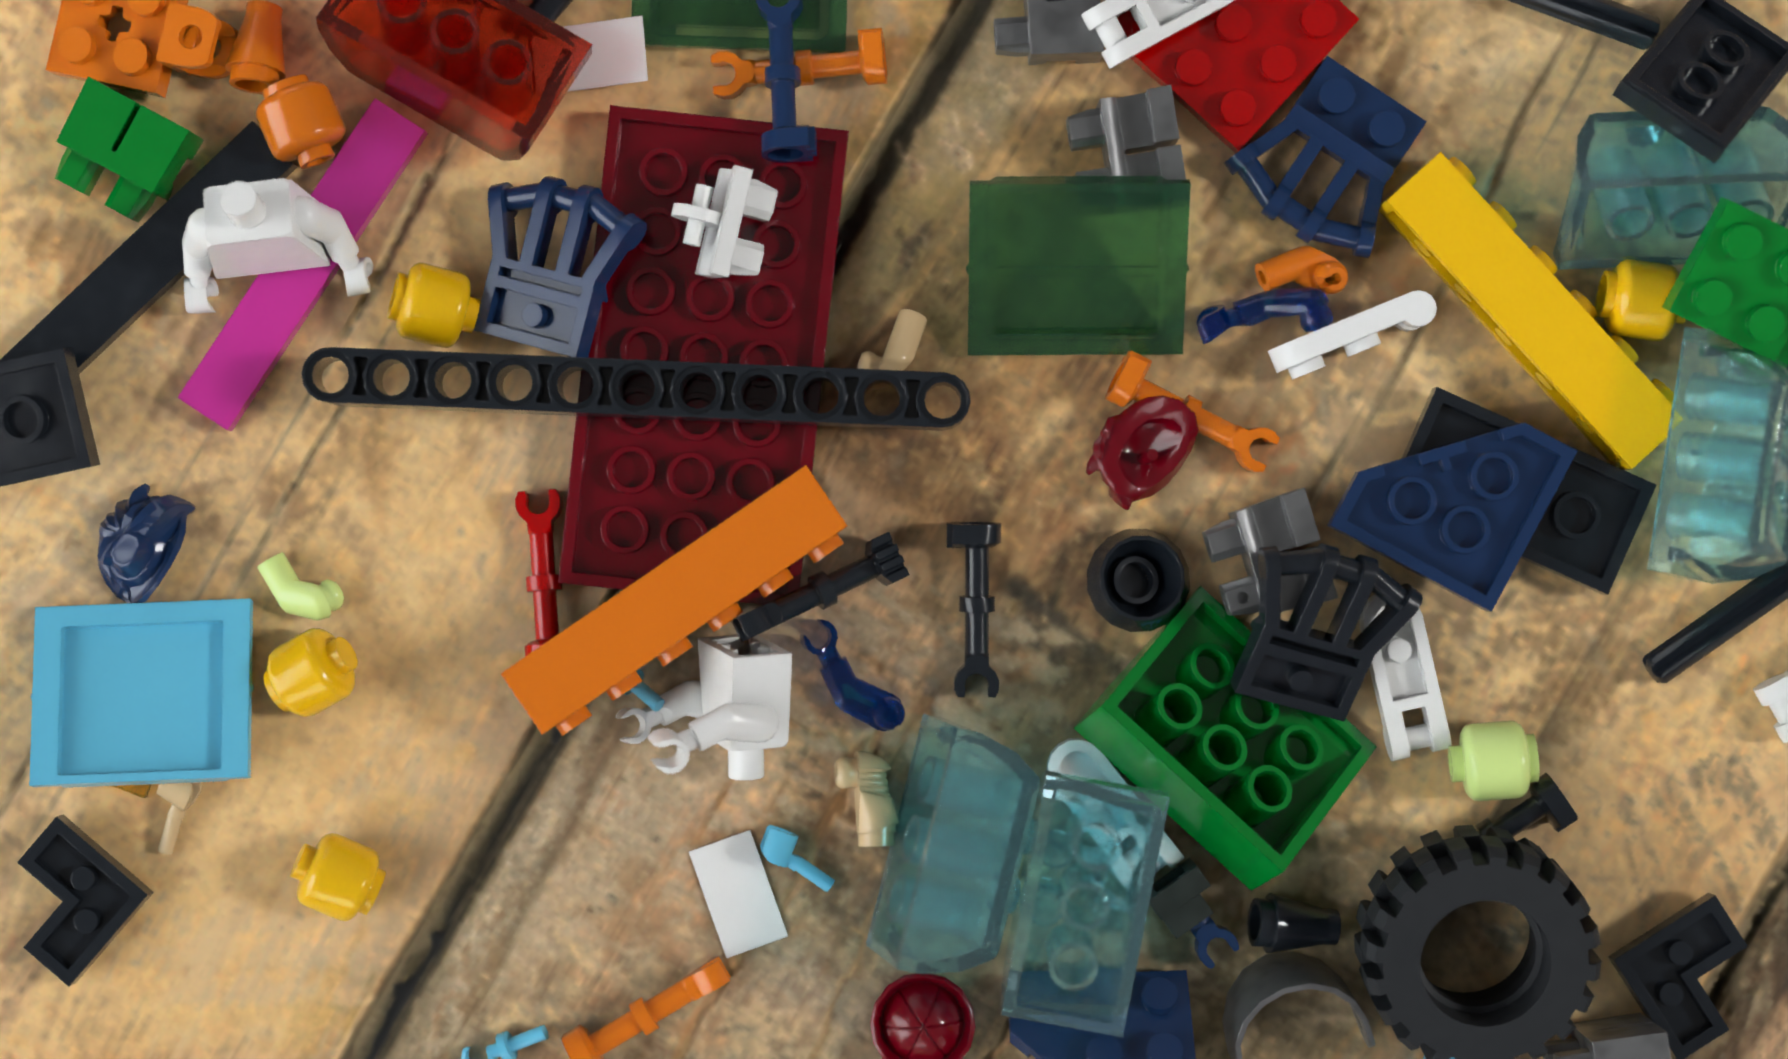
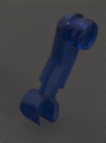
M1285 288L1264 291L1233 302V307L1227 310L1224 305L1207 307L1199 313L1196 323L1202 342L1206 344L1230 327L1254 326L1273 317L1299 315L1300 324L1304 331H1316L1330 325L1333 322V314L1327 304L1329 302L1327 295L1320 289Z
M817 619L820 625L825 627L828 632L827 642L819 648L813 647L806 635L801 633V645L808 652L818 656L823 666L819 670L835 705L840 710L880 731L894 730L895 727L903 723L905 708L901 700L894 694L857 678L846 656H840L836 648L837 630L833 624L823 619Z

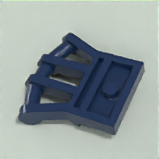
M1327 56L1283 122L1226 160L1224 164L1232 175L1238 172L1262 206L1263 209L1260 213L1272 221L1277 216L1298 230L1295 236L1308 244L1313 240L1353 249L1354 256L1369 258L1374 245L1376 223L1384 186L1427 121ZM1293 133H1296L1307 142L1278 186H1276L1258 161V158ZM1321 150L1341 163V166L1312 210H1309L1290 196ZM1355 173L1367 180L1357 226L1326 219L1328 213Z
M546 176L538 183L513 187L509 182L492 185L488 191V208L493 255L474 331L569 357L588 358L602 302H608L606 285L627 252L634 249L642 241L646 234L647 224L634 213L625 215L603 197L602 190L597 187L581 185L578 189L567 186L566 181L552 176ZM532 208L520 260L518 261L514 217L518 214V210ZM564 210L569 212L554 271L544 268L556 216ZM594 222H597L610 234L583 276L580 277L592 225Z

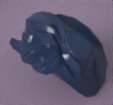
M143 484L135 489L129 499L117 502L115 511L106 515L99 528L100 536L97 554L99 570L110 590L117 598L126 603L146 602L159 586L181 548L186 533L187 515L193 513L196 509L192 503L177 496L166 495L160 497L157 495L149 497L150 486L147 484Z

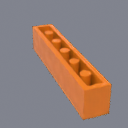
M805 465L503 671L501 676L542 735L556 727L563 736L592 716L586 705L606 692L611 700L614 701L641 683L643 680L637 673L638 669L656 657L664 667L692 648L693 645L687 636L707 623L714 633L742 614L743 610L737 602L755 589H758L763 598H765L794 577L788 567L808 554L815 564L843 545L844 542L838 533L845 529L847 524Z

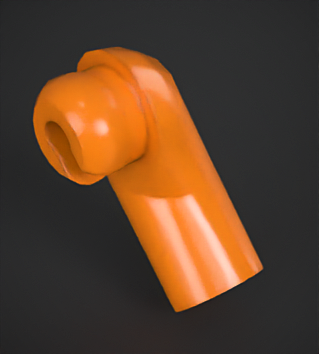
M1307 245L1294 248L1255 265L1257 280L1265 291L1295 282L1316 293L1328 295L1339 293L1348 282V271L1336 258Z

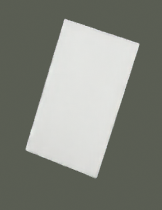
M643 15L536 30L542 95L648 81Z
M751 830L689 851L726 958L788 937Z

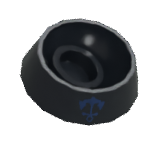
M1126 529L1108 537L1093 553L1087 569V592L1096 611L1111 625L1129 632H1147L1166 625L1183 607L1190 591L1189 567L1181 550L1166 536L1149 529Z

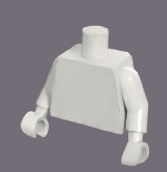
M280 178L254 182L235 181L228 185L208 187L203 190L204 207L196 209L187 221L182 239L184 273L188 277L184 278V298L187 313H216L207 299L208 296H218L219 294L215 279L210 277L212 269L216 279L326 267L330 266L331 258L343 270L348 297L371 292V285L367 277L372 274L373 262L369 257L358 258L359 247L340 211L318 202L291 179Z

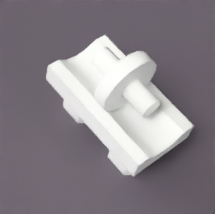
M734 165L732 169L720 168L715 189L707 185L696 184L691 205L684 203L673 204L671 216L687 222L683 243L695 247L701 246L695 271L696 275L708 278L729 277V275L756 276L759 274L764 255V244L738 238L742 216L762 222L769 221L774 212L778 191L759 180L752 179V169Z

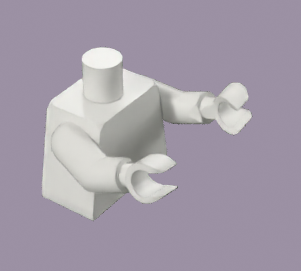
M738 635L698 638L700 681H685L661 694L660 697L665 700V703L657 712L648 706L644 709L624 708L616 714L615 718L617 719L635 715L640 722V728L636 735L620 738V741L628 744H639L648 737L649 741L656 747L677 745V751L671 758L651 759L655 766L665 773L674 774L681 771L689 761L690 751L696 748L703 751L715 744H719L728 750L729 778L734 780H756L763 778L764 749L784 747L789 739L792 653L758 635L742 643ZM684 716L697 718L688 723V729L679 733L668 728L656 729L650 733L651 728L659 724L667 726Z

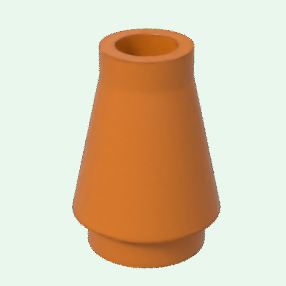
M261 0L247 2L244 19L225 65V69L230 73L229 84L232 87L243 92L263 95V90L268 86L286 78L281 24L283 9L279 5Z

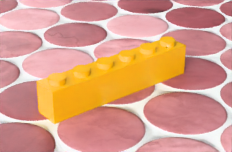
M1439 152L1380 204V213L1611 465L1622 470L1633 469L1686 421L1676 410L1679 400L1663 382L1656 378L1650 381L1635 365L1639 360L1638 355L1622 337L1617 334L1609 336L1594 320L1598 316L1597 310L1582 293L1574 289L1569 292L1554 276L1558 270L1551 258L1535 245L1528 248L1513 231L1517 224L1510 213L1495 201L1488 204L1473 186L1476 184V179L1468 167L1456 157H1451L1448 160L1442 152Z

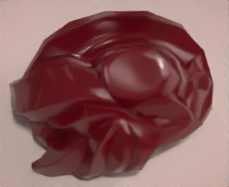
M1154 396L1135 402L1119 415L1108 417L1100 432V436L1094 441L1092 447L1093 454L1087 463L1086 474L1090 475L1095 471H1100L1102 480L1108 485L1110 497L1120 507L1129 510L1132 502L1153 496L1163 489L1178 473L1190 454L1199 431L1195 413L1179 399L1167 396Z

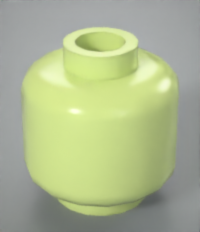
M1515 721L1471 723L1465 725L1460 733L1459 745L1448 746L1451 782L1463 781L1466 794L1474 801L1521 798L1527 794L1530 782L1539 781V754L1535 735L1525 734L1522 726Z

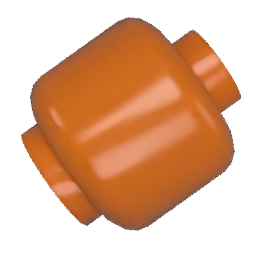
M300 74L280 80L263 90L262 94L265 99L257 107L256 118L269 149L276 159L282 162L298 161L301 169H308L323 164L335 156L332 147L343 138L346 128L331 91L324 83L309 81L306 74Z

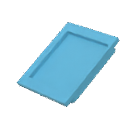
M247 598L35 607L29 786L73 788L219 782L230 779L251 778L252 692L254 690L252 684L253 600Z

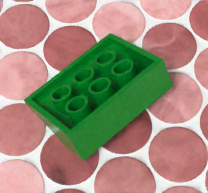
M1200 586L1185 601V604L1175 616L1153 636L1106 688L1073 729L1101 751L1119 771L1252 891L1286 870L1377 746L1347 719L1340 721L1235 693L1230 679L1251 631L1236 617L1227 615L1225 607Z

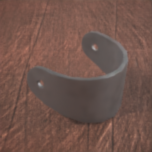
M1294 951L1265 954L1242 969L1227 992L1222 1021L1227 1050L1231 1059H1242L1241 1043L1247 1026L1263 1006L1285 993L1307 989L1331 992L1350 1003L1367 1046L1369 1048L1375 1046V1040L1368 1019L1342 978L1318 958Z

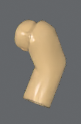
M910 309L900 310L883 357L877 356L871 351L863 352L856 369L904 371L916 355L927 323L925 316ZM885 383L875 384L871 390L887 389L890 385Z

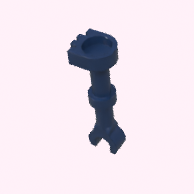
M756 0L758 10L762 18L768 22L770 66L765 68L764 75L765 86L771 89L773 126L772 129L761 135V156L765 160L781 163L814 161L813 156H817L815 126L809 127V125H797L795 88L801 84L800 68L794 65L793 22L802 12L803 0H789L787 4L781 7L770 5V0Z

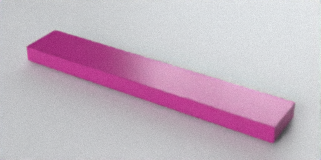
M374 98L311 196L318 202L340 211L357 243L428 133ZM330 258V266L258 274L177 398L224 429L233 431L340 268L339 264L333 262Z

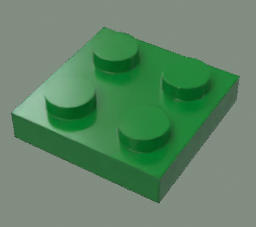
M1721 197L1662 307L1775 362L1788 340V228L1729 199Z

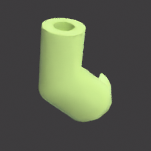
M283 552L269 558L257 567L279 606L286 613L318 621L329 618L331 611H336L343 605L344 595L336 582L326 579L317 585L311 582L300 581Z

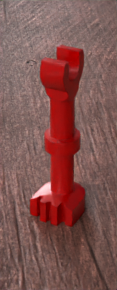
M549 489V507L540 514L531 512L527 492L520 491L515 498V508L519 516L527 522L530 540L532 576L526 577L527 592L533 593L536 640L524 646L525 656L559 634L557 591L563 589L562 583H558L559 574L555 573L553 533L554 522L561 515L563 509V499L557 489Z

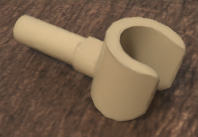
M201 782L159 785L156 794L172 803L167 813L168 816L158 852L167 855L173 853L182 819H184L186 811L201 793Z

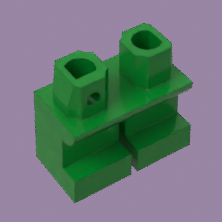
M88 77L56 141L67 147L61 158L55 179L90 196L104 168L116 173L120 177L105 206L139 223L152 207L157 196L167 201L169 200L173 191V181L187 158L193 160L204 139Z

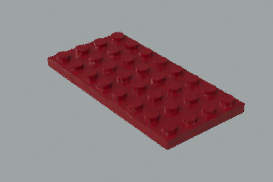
M610 105L601 183L603 197L625 215L634 213L647 224V230L642 241L634 249L627 252L606 285L608 302H602L588 358L824 367L849 131L815 127L817 156H813L814 161L781 163L765 160L761 156V135L773 128L772 122ZM734 165L752 169V179L759 180L778 191L774 212L769 221L762 222L742 216L738 238L764 244V255L759 274L756 276L729 275V277L708 278L696 275L695 271L701 246L695 247L683 243L687 222L671 216L673 204L684 203L691 205L696 184L707 185L715 189L720 168L732 169ZM598 223L594 257L610 234ZM581 371L578 403L588 399L593 391V379L589 372ZM644 373L634 374L629 377L623 388L625 400L629 405L633 406L644 405L649 402L655 391L652 377ZM696 376L685 385L683 392L684 400L690 407L704 408L711 404L715 398L716 386L711 378ZM755 379L745 388L744 402L752 410H766L776 401L777 387L769 379ZM823 380L809 385L804 394L806 407L815 413H819ZM576 416L558 583L624 590L805 465L813 474L818 426ZM804 557L788 567L794 578L765 598H763L758 589H755L738 602L764 605L800 588Z

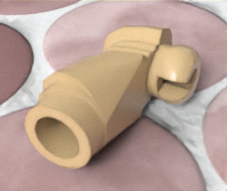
M856 750L854 758L845 756L835 761L834 780L835 785L839 788H854L859 847L895 846L894 832H896V824L899 823L893 798L889 793L890 789L886 779L887 773H885L892 768L881 757L870 752Z

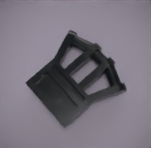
M1323 543L1319 544L1316 549L1279 552L1276 546L1260 547L1258 551V571L1260 576L1259 616L1252 620L1250 624L1252 632L1230 679V683L1235 693L1345 721L1375 654L1415 615L1422 604L1423 596L1409 583L1399 584L1379 568L1378 560L1373 557L1360 554L1355 559L1340 555L1337 547ZM1309 574L1289 621L1280 620L1281 576ZM1338 579L1348 582V586L1327 632L1313 629L1312 626L1333 580ZM1372 592L1386 603L1385 609L1354 640L1350 639Z

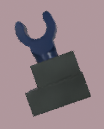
M1188 858L1141 893L1176 939L1189 930L1196 938L1194 946L1198 958L1206 967L1211 969L1214 968L1215 964L1207 954V946L1212 939H1225L1234 951L1239 950V943L1232 932L1224 926L1216 925L1211 919L1210 915L1213 914V911L1200 894L1211 885L1198 866Z

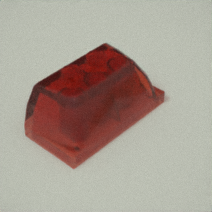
M328 0L316 17L317 28L329 50L347 71L502 161L520 160L529 151L592 55L591 43L517 0Z

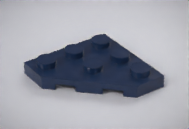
M1525 422L1355 472L1327 526L1482 610L1492 612L1578 451Z
M1187 970L1007 977L1010 1043L1028 1058L1032 1055L1036 1059H1196Z

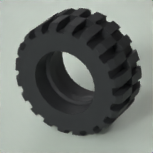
M1473 825L1454 826V837L1444 840L1437 830L1420 836L1424 847L1410 854L1406 847L1403 846L1390 856L1396 867L1388 875L1383 871L1377 870L1368 884L1374 897L1372 901H1360L1356 919L1362 931L1354 934L1355 954L1361 964L1359 972L1376 1010L1385 1025L1392 1026L1400 1042L1411 1051L1420 1047L1426 1059H1450L1451 1057L1454 1059H1514V1057L1529 1053L1532 1059L1543 1056L1549 1052L1544 1043L1555 1034L1561 1040H1565L1576 1028L1570 1019L1574 1011L1587 1012L1594 998L1586 982L1587 980L1596 981L1600 978L1602 961L1593 950L1601 944L1598 926L1589 916L1591 908L1582 893L1553 858H1548L1540 846L1525 837L1517 842L1508 830L1492 826L1487 829L1486 836L1480 835ZM1497 901L1515 906L1523 913L1529 924L1527 948L1518 966L1503 981L1481 991L1463 993L1439 988L1433 985L1424 975L1421 967V955L1426 939L1434 926L1451 911L1473 902Z

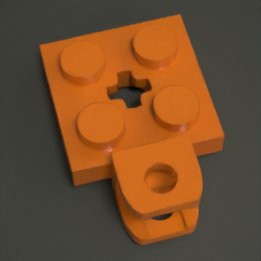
M62 0L46 70L55 75L86 81L90 77L106 86L166 98L172 69L182 74L206 79L228 77L230 73L225 69V65L238 30L204 9L189 6L188 0ZM123 11V18L131 22L129 32H119L116 41H111V32L107 30L108 23L111 18L115 17L116 13ZM218 39L221 44V51L217 57L213 58Z

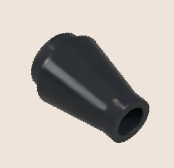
M1269 893L1265 899L1254 898L1250 904L1247 920L1248 938L1252 946L1263 947L1266 953L1319 945L1335 946L1341 934V917L1337 909H1324Z

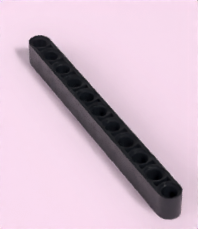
M327 347L318 349L310 354L304 362L301 373L304 387L314 398L329 404L350 407L943 431L953 429L961 424L968 413L971 402L967 386L956 375L945 372ZM335 361H342L348 369V381L340 391L329 393L323 386V372L329 364ZM403 363L409 371V384L402 393L390 396L383 388V375L390 366ZM455 366H465L471 376L470 388L461 397L449 398L443 390L442 382L444 375ZM514 369H527L532 377L531 391L521 400H509L503 391L504 378ZM575 371L589 372L594 384L589 398L575 404L567 401L564 396L563 385L568 375ZM644 373L650 375L655 385L653 397L644 405H629L623 393L625 382L634 374ZM696 376H706L715 383V398L711 404L704 408L697 409L688 406L683 395L685 385ZM759 378L772 381L776 385L778 393L774 404L762 411L752 410L747 407L743 396L746 386L751 381ZM823 380L830 382L836 387L839 397L837 404L832 410L819 414L812 412L806 407L804 394L809 385ZM879 383L889 384L894 387L900 399L896 410L885 416L874 415L864 404L865 393L870 387ZM942 385L956 391L960 400V407L956 414L944 419L930 414L925 405L927 393L934 387Z

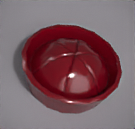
M927 972L904 975L889 984L876 1000L870 1020L873 1044L882 1059H963L971 1048L976 1029L973 1007L963 990L946 977Z

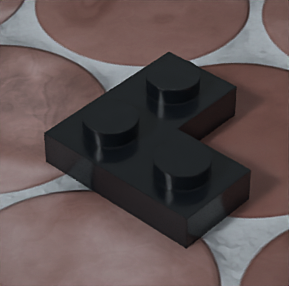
M64 814L56 816L17 863L56 895L62 903L23 948L70 987L77 983L154 892Z
M1711 893L1705 894L1608 956L1645 1016L1667 1032L1670 1054L1673 1059H1685L1730 1030L1697 979L1748 947L1716 895Z

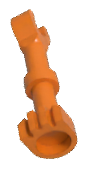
M882 28L858 30L859 50L817 55H812L811 49L795 51L794 65L800 68V86L814 85L816 78L862 74V78L867 85L887 84L886 50ZM720 51L711 55L710 60L714 67L731 66L735 69L733 81L727 85L713 86V94L717 98L729 100L740 96L747 87L765 84L764 70L770 66V59L757 61L751 59L742 60L736 54L728 51Z
M1132 350L1128 351L1126 356H1123L1107 389L1106 400L1123 408L1132 400L1138 402L1147 397L1167 396L1179 399L1195 413L1199 429L1198 433L1233 451L1237 462L1242 468L1250 472H1264L1266 465L1253 459L1249 449L1251 443L1257 438L1272 445L1278 444L1280 437L1274 431L1262 427L1247 430L1201 408L1203 403L1201 400L1191 395L1184 399L1144 379L1152 360Z
M717 956L649 1000L645 1001L643 997H640L630 1003L629 1012L590 1034L587 1028L579 1024L563 1034L561 1038L570 1059H604V1054L642 1031L646 1036L660 1028L659 1021L692 1001H696L731 981V976L720 957Z

